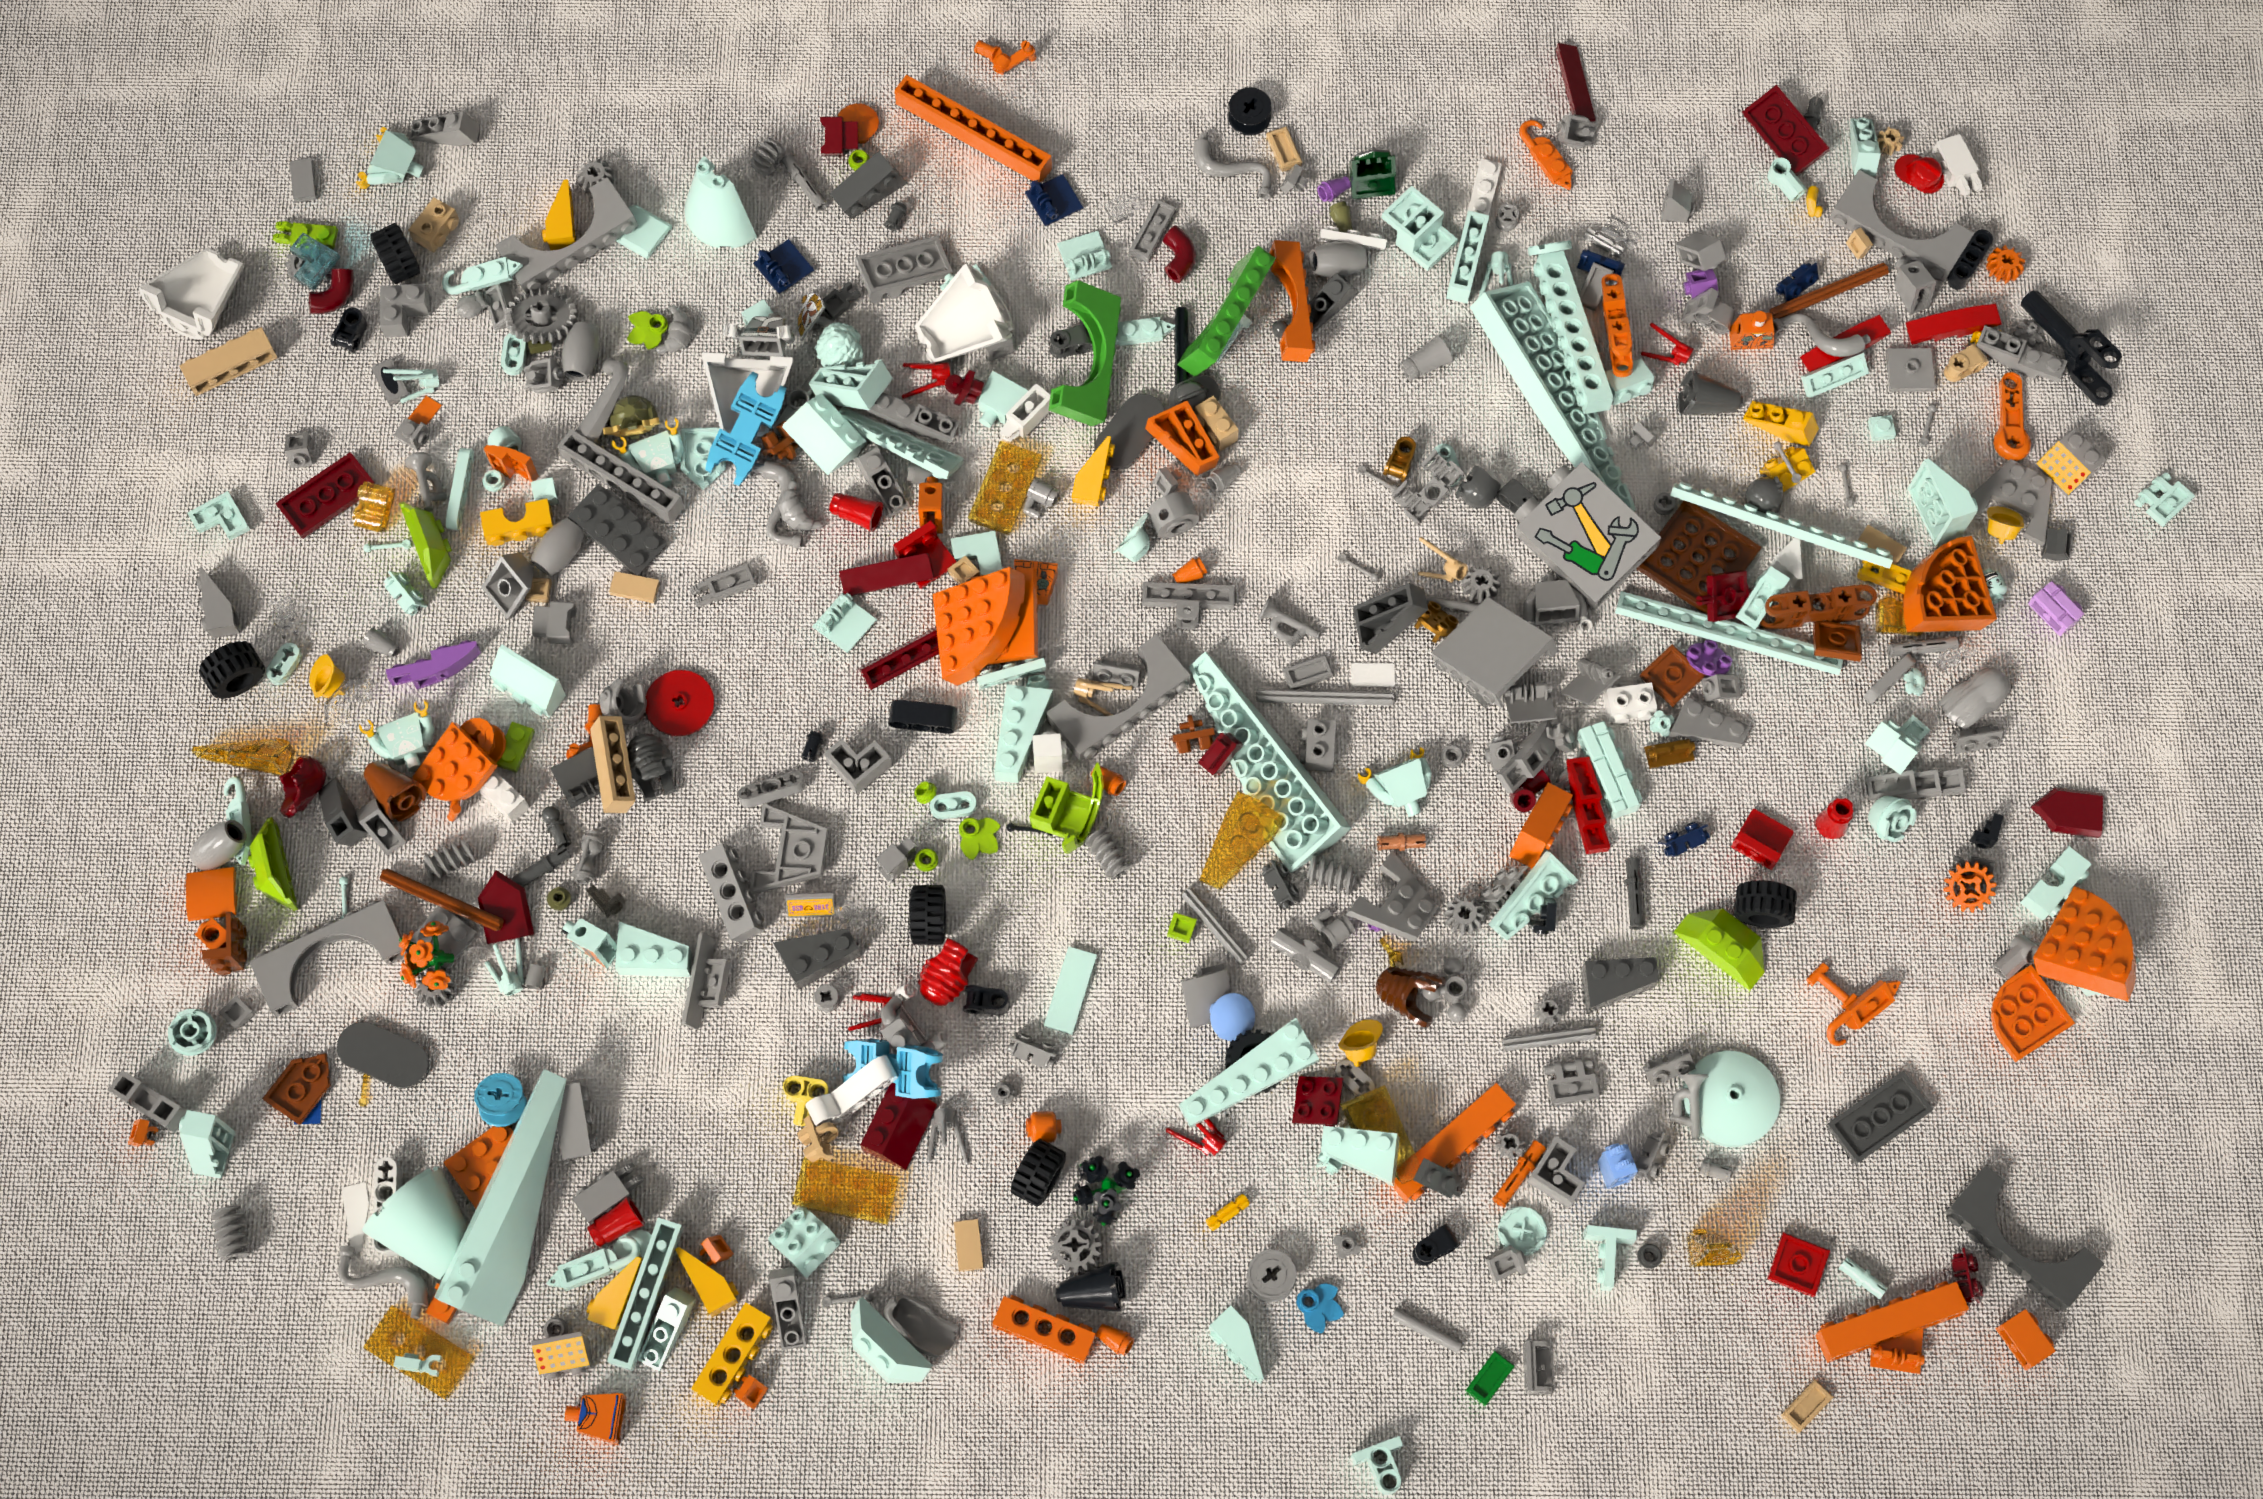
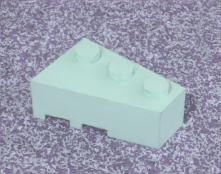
M187 1110L185 1116L180 1120L179 1130L193 1173L222 1179L235 1131L216 1115Z

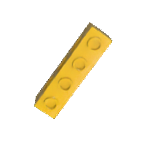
M745 1302L691 1387V1390L717 1407H720L722 1403L726 1404L733 1393L730 1389L735 1381L740 1382L741 1378L745 1375L746 1369L744 1367L749 1359L753 1361L760 1350L758 1345L762 1338L767 1339L772 1332L773 1326L771 1324L773 1320L771 1317ZM746 1329L754 1330V1336L750 1340L742 1339V1333ZM733 1350L741 1352V1356L736 1362L728 1360V1355ZM726 1372V1381L722 1384L715 1383L716 1374Z

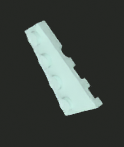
M1546 851L1488 925L1503 939L1509 940L1530 922V917L1535 913H1540V905H1544L1545 898L1557 899L1564 893L1563 889L1569 884L1574 885L1578 879L1552 853Z

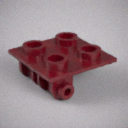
M1298 1076L1292 1123L1331 1127L1338 1125L1344 1078Z
M1964 1247L1962 1248L1963 1253L1953 1254L1951 1262L1954 1273L1966 1272L1954 1274V1277L1968 1278L1957 1281L1958 1285L1969 1284L1959 1286L1967 1304L1972 1303V1298L1976 1302L1981 1303L1980 1296H1984L1982 1283L1978 1281L1975 1273L1979 1271L1977 1257H1974Z

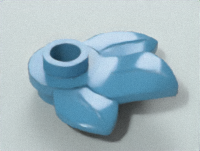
M1320 1284L1314 1290L1304 1289L1298 1294L1296 1299L1298 1309L1304 1313L1306 1325L1317 1333L1324 1332L1325 1321H1336L1344 1316L1340 1305L1333 1300L1338 1288L1331 1284ZM1311 1298L1313 1305H1305L1304 1299Z

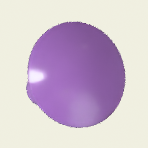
M1709 639L1704 643L1691 645L1686 652L1690 665L1697 671L1709 676L1716 674L1725 675L1730 670L1733 662L1730 656L1718 648V644L1715 641Z

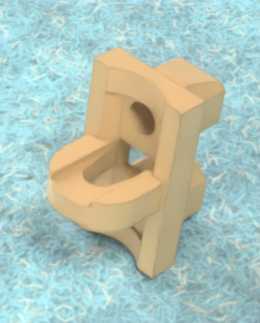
M811 1116L804 1118L806 1127L797 1132L801 1143L805 1146L809 1145L803 1150L805 1157L812 1163L821 1157L827 1161L834 1158L829 1143L838 1136L837 1126L834 1123L825 1122L816 1127Z

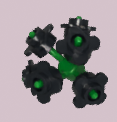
M1096 1156L1095 1158L1091 1157L1089 1161L1084 1160L1080 1164L1078 1173H1080L1079 1181L1082 1182L1085 1179L1090 1184L1102 1182L1101 1188L1091 1191L1088 1185L1080 1186L1079 1183H1075L1076 1191L1073 1192V1199L1077 1206L1081 1205L1083 1210L1087 1211L1088 1205L1093 1204L1094 1196V1200L1097 1201L1099 1206L1097 1212L1093 1213L1092 1216L1097 1217V1222L1103 1226L1111 1225V1222L1118 1221V1218L1115 1217L1117 1211L1121 1209L1118 1194L1126 1188L1133 1190L1136 1187V1179L1140 1177V1172L1137 1168L1133 1169L1123 1161L1118 1164L1119 1170L1116 1171L1114 1178H1110L1107 1176L1108 1167L1103 1163L1104 1158Z

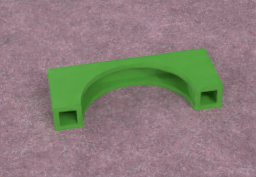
M1257 246L1236 263L1227 278L1232 283V286L1225 300L1202 333L1187 347L1177 364L1195 377L1217 361L1276 259L1260 246Z
M1079 280L1065 286L1063 307L1077 315L1085 325L1093 345V365L1088 378L1082 385L1068 386L1064 384L1051 389L1049 411L1089 426L1105 422L1107 402L1110 395V380L1113 374V357L1116 351L1115 341L1118 334V319L1121 312V297Z

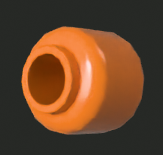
M1052 1111L1032 1112L1030 1118H1026V1136L1030 1137L1032 1142L1042 1139L1052 1143L1056 1140L1057 1134H1061V1119H1056V1115Z

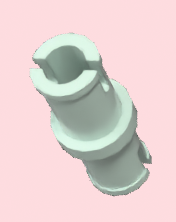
M1847 1257L1838 1268L1855 1280L1858 1287H1864L1876 1296L1877 1299H1880L1889 1288L1872 1276L1869 1269L1864 1270L1851 1260L1850 1257Z

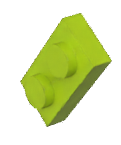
M511 722L505 736V751L501 759L496 763L497 767L515 773L518 772L535 733L533 728Z

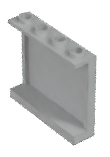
M1487 597L1431 654L1435 661L1433 664L1440 672H1447L1455 682H1462L1472 693L1482 695L1487 703L1491 705L1494 703L1502 708L1503 703L1500 697L1544 653L1553 657L1558 652L1553 637Z

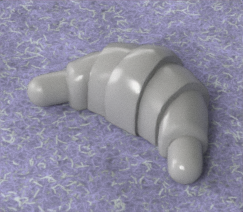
M671 306L669 309L673 315V321L669 325L668 336L664 344L656 348L658 354L674 353L681 349H686L690 341L693 340L694 322L676 306Z
M794 480L791 481L778 505L782 520L793 530L810 531L811 529H822L823 522L809 517V514L806 512V506L797 497L798 483Z

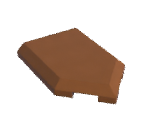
M327 1053L304 1059H293L262 1099L289 1119L301 1125L331 1086Z

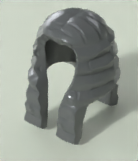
M644 733L635 736L627 746L632 778L638 783L644 801L656 798L649 779L660 776L665 795L676 792L677 790L671 777V768L674 760L667 745L653 734Z

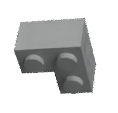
M425 283L380 286L379 326L385 338L408 337V317L430 316V294Z
M843 739L839 740L824 753L829 766L856 795L892 766L890 756L876 740L859 754H856Z
M1555 1136L1527 1183L1569 1209L1585 1182L1565 1170L1577 1149Z

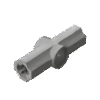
M1280 927L1270 943L1273 948L1290 957V960L1296 966L1306 971H1312L1329 983H1331L1341 968L1339 962L1322 953L1316 944L1307 939H1300L1283 927Z

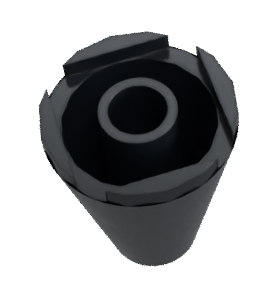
M1111 1262L1060 1282L1059 1287H1056L1057 1301L1061 1302L1063 1307L1113 1312L1124 1311L1125 1304L1121 1305V1298H1126L1122 1270H1116L1119 1263Z

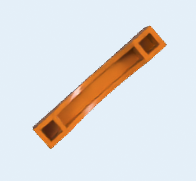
M1274 240L1269 254L1276 258L1270 267L1271 272L1285 287L1292 305V321L1285 329L1279 342L1282 361L1308 362L1310 355L1315 351V341L1312 340L1313 323L1309 320L1311 306L1307 304L1309 291L1308 287L1305 286L1304 252L1301 251L1300 242Z

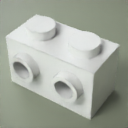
M1652 682L1608 688L1603 695L1608 722L1622 724L1630 719L1637 718L1640 721L1652 718L1657 710Z
M1048 731L1043 732L1042 735H1032L1035 773L1063 771V763H1067L1066 741H1061L1060 733L1056 734L1055 732Z

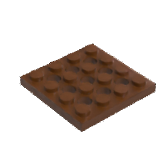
M1684 500L1658 534L1661 537L1659 547L1637 570L1707 615V604L1697 605L1696 601L1700 600H1696V597L1707 595L1706 591L1700 589L1699 584L1707 583V575L1715 574L1711 567L1720 566L1723 569V573L1738 570L1746 571L1762 547L1698 505ZM1686 525H1695L1697 527V532H1688L1686 530ZM1713 537L1717 544L1708 545L1705 542V538ZM1681 541L1684 543L1685 548L1682 550L1676 549L1673 543ZM1731 549L1735 552L1736 556L1729 558L1724 554V550ZM1699 553L1704 557V561L1697 562L1693 559L1692 555ZM1669 558L1672 560L1673 565L1664 566L1661 563V559ZM1680 571H1689L1692 574V578H1683L1680 575Z

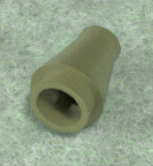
M1344 201L1330 206L1331 212L1329 215L1337 228H1339V231L1347 233V230H1353L1350 206H1347Z

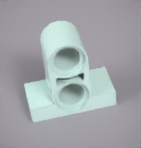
M1400 1436L1352 1453L1351 1459L1354 1466L1366 1461L1368 1462L1377 1488L1382 1494L1392 1495L1401 1486V1477L1391 1453L1402 1448L1403 1444ZM1375 1452H1382L1386 1456V1463L1381 1465L1375 1463L1373 1454ZM1383 1477H1393L1396 1483L1395 1487L1392 1489L1384 1487L1382 1483Z

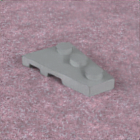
M1687 697L1669 736L1676 738L1677 736L1689 737V740L1698 741V739L1707 740L1716 745L1741 749L1751 726Z

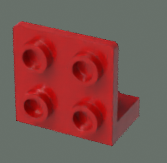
M932 521L927 522L893 544L897 559L923 553L929 554L934 579L917 582L916 584L920 589L947 573L948 568L957 562L938 538L936 526Z
M1752 809L1733 841L1731 848L1772 871L1794 831L1760 811Z

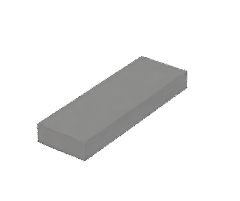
M1157 199L1130 247L1129 255L1149 263L1175 215L1177 207Z

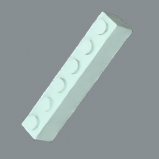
M661 1218L657 1219L607 1360L609 1364L634 1372L673 1261L675 1249L678 1246L684 1229L682 1225Z

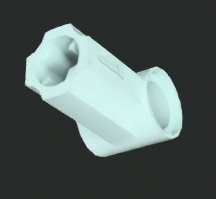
M1777 158L1772 162L1767 174L1768 180L1772 184L1777 185L1791 202H1795L1806 193L1807 188L1791 170V164L1787 159ZM1775 169H1779L1783 173H1778Z

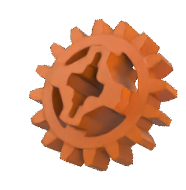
M1966 860L1965 866L1961 867L1959 863H1956V871L1948 870L1951 877H1944V882L1949 885L1944 886L1943 890L1950 892L1946 895V899L1954 900L1952 902L1953 907L1959 904L1961 905L1962 912L1965 911L1966 907H1969L1971 913H1974L1976 906L1983 910L1982 903L1991 904L1989 896L1996 895L1995 891L1991 890V888L1996 887V882L1990 881L1994 875L1993 873L1986 874L1988 869L1986 865L1980 869L1978 861H1975L1974 865L1970 866L1968 860ZM1964 872H1974L1972 875L1962 874ZM1983 878L1986 882L1985 892L1980 888ZM1954 881L1960 886L1957 894L1953 890ZM1974 882L1975 890L1968 889L1966 891L1964 883L1971 884ZM1967 898L1977 899L1975 901H1966Z

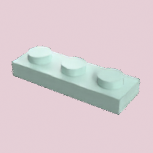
M1860 352L1802 375L1801 379L1806 396L1811 398L1867 375L1869 370L1864 353Z
M1044 658L1026 659L1024 664L1017 666L1015 663L1004 665L1002 667L1003 670L996 672L993 669L980 673L981 676L977 677L979 690L1046 671Z

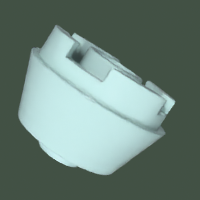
M1887 795L1879 798L1873 804L1869 811L1868 821L1880 839L1897 842L1905 837L1903 832L1908 828L1909 824L1914 826L1917 812L1912 808L1909 800Z
M200 1009L183 1010L177 1014L168 1027L169 1043L176 1052L182 1055L194 1056L204 1053L211 1048L215 1041L216 1023L213 1017L206 1011Z

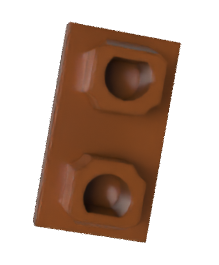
M786 421L776 426L781 434L780 438H777L774 431H770L761 437L765 446L761 451L764 457L770 453L772 455L778 453V457L781 460L784 457L788 460H793L796 457L795 449L798 448V445L795 442L792 443L795 440L782 428Z
M1190 714L1187 715V722L1179 723L1180 730L1188 729L1189 732L1171 735V741L1175 742L1178 754L1191 752L1189 739L1198 738L1200 750L1209 749L1213 743L1212 735H1215L1214 728L1195 731V727L1203 726L1202 719L1193 721V717Z

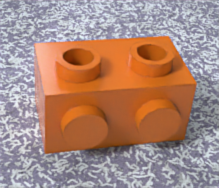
M2026 1309L1995 1328L2025 1371L2056 1352L2052 1339L2047 1334H2043L2038 1327L2039 1322L2031 1312L2028 1313Z

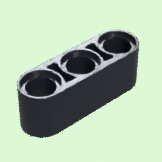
M1980 229L1972 236L1948 276L1947 283L1952 289L1961 290L1969 282L1993 242V236L1989 231Z
M893 700L891 702L888 725L897 729L952 734L955 732L958 709L943 704Z

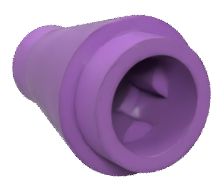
M1344 176L1321 182V185L1317 187L1320 199L1324 202L1333 201L1350 188V180Z

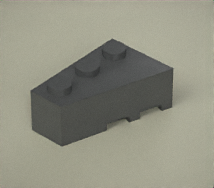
M878 151L829 194L843 212L852 219L906 185L907 182L893 164Z
M1407 583L1353 606L1360 648L1377 654L1428 610L1424 588Z
M848 928L773 942L797 990L861 957L859 948Z

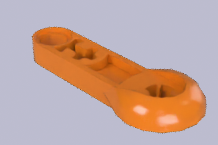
M2008 372L1999 383L2000 427L1994 436L1993 444L1996 452L2006 460L2018 461L2029 454L2032 442L2023 427L2021 377L2016 373ZM2005 380H2013L2016 383V387L2009 388L2006 386ZM2010 395H2013L2012 404H2015L2014 407H2011L2010 403H2007L2010 399ZM2010 440L2014 441L2013 444L2016 443L2015 447H2011V444L2008 445Z

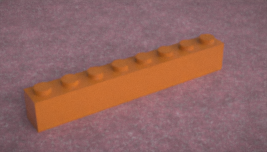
M907 74L894 90L896 104L1028 179L1032 181L1038 180V182L1042 183L1052 170V156Z

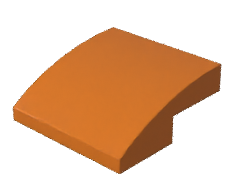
M486 445L484 447L492 468L500 471L507 478L511 479L516 472L530 482L538 479L539 476L533 461L526 454L503 446Z
M234 867L186 873L188 921L225 917L226 912H232L234 915L237 914L238 896L235 891L236 870Z

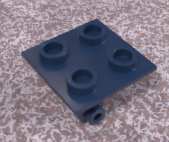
M1063 174L1045 183L1034 180L1030 184V190L1025 191L1027 198L1045 227L1084 209Z
M789 239L770 252L764 249L760 250L757 254L759 256L758 260L753 263L778 294H781L815 271Z

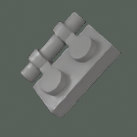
M1582 1058L1573 1059V1062L1566 1063L1556 1061L1552 1062V1065L1543 1066L1544 1075L1554 1074L1555 1076L1554 1080H1547L1546 1082L1551 1106L1599 1099L1595 1074L1585 1075L1584 1069L1593 1068L1591 1059L1582 1060ZM1575 1071L1576 1076L1564 1078L1563 1072Z

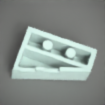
M882 359L875 360V364L869 365L858 362L854 367L846 368L844 364L820 368L808 384L816 396L822 393L832 405L870 410L893 378Z
M619 922L615 968L619 975L691 976L692 952L689 946Z
M1331 1126L1323 1127L1321 1151L1325 1156L1384 1181L1393 1187L1395 1186L1400 1140L1397 1133Z

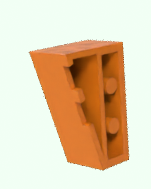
M1188 401L1148 418L1145 429L1196 476L1217 466L1220 457Z

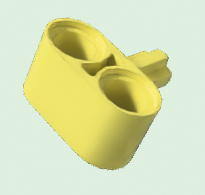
M790 1076L784 1081L783 1090L786 1097L790 1101L797 1103L793 1120L795 1125L805 1126L803 1119L809 1116L805 1104L815 1098L812 1095L815 1089L822 1088L825 1090L824 1094H830L829 1088L823 1080ZM794 1084L801 1086L800 1091L796 1094L789 1092V1088Z

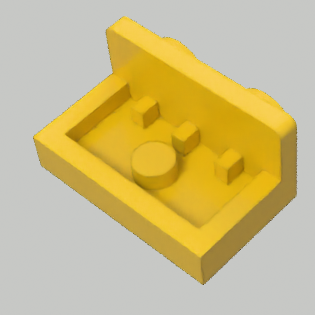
M1789 447L1784 450L1795 472L1801 475L1800 482L1816 472L1804 448ZM1781 456L1766 461L1764 463L1765 466L1759 469L1760 474L1767 475L1768 478L1774 479L1777 476L1783 485V492L1797 484L1792 482V474Z

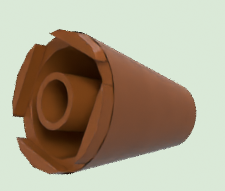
M381 761L371 762L366 766L364 778L390 820L404 821L420 809L418 804L421 799L423 801L426 799L424 785Z

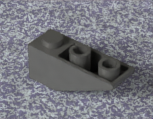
M1335 273L1308 303L1311 306L1309 320L1313 323V332L1343 309L1358 292L1352 284L1338 273Z
M335 777L318 791L325 825L336 843L352 847L368 834L359 823L356 809L338 778Z

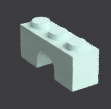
M2068 846L2048 869L2057 877L2059 885L2053 887L2040 879L2020 903L2042 921L2048 915L2053 918L2061 909L2059 902L2062 899L2067 900L2076 882L2081 884L2090 873L2086 870L2092 864Z

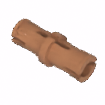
M1398 833V835L1377 836V841H1379L1377 843L1378 851L1389 849L1405 851L1408 848L1426 847L1424 833L1411 835Z

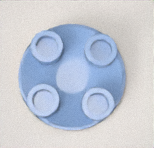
M1228 993L1221 996L1210 1006L1211 1025L1219 1038L1235 1041L1236 1036L1240 1033L1245 1035L1247 1030H1252L1255 1023V1011L1252 1003L1245 996L1238 993Z

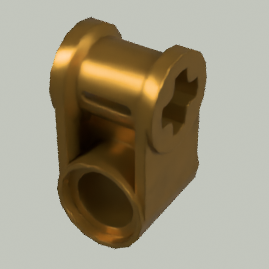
M1404 436L1397 440L1393 452L1386 463L1383 475L1394 476L1401 479V482L1406 480L1416 448V443L1412 438ZM1406 447L1410 452L1404 453L1400 448Z

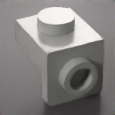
M1511 1245L1485 1257L1490 1275L1496 1282L1517 1271L1522 1275L1528 1273L1525 1266L1527 1259L1524 1253Z

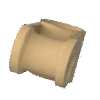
M1972 344L1951 356L1949 364L1945 367L1943 373L1947 380L1958 382L1971 374L1981 371L1988 365L1989 360L1976 344Z

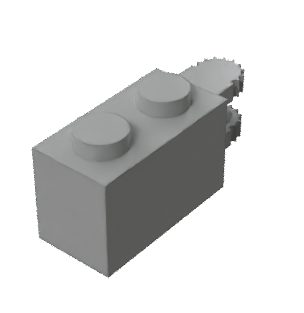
M633 1163L625 1165V1167L617 1172H614V1170L610 1173L608 1171L597 1177V1182L590 1187L584 1186L576 1192V1196L572 1200L590 1225L617 1206L627 1196L631 1200L633 1199L629 1192L644 1181L641 1175L635 1176L624 1185L621 1182V1179L635 1170Z

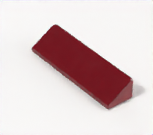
M1558 43L1556 55L1572 115H1582L1588 118L1590 122H1594L1596 119L1577 46Z
M928 553L839 571L844 595L848 593L851 596L934 579L931 558Z
M934 627L859 667L858 670L869 689L872 690L938 655L937 628Z

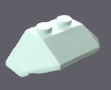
M863 1297L858 1300L851 1311L853 1349L887 1383L922 1382L933 1365Z

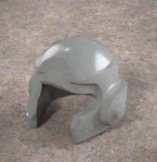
M618 677L610 686L605 687L601 693V712L605 716H622L623 725H631L640 720L646 710L647 700L644 685L642 683L635 684L632 696L627 688L622 687L624 680Z

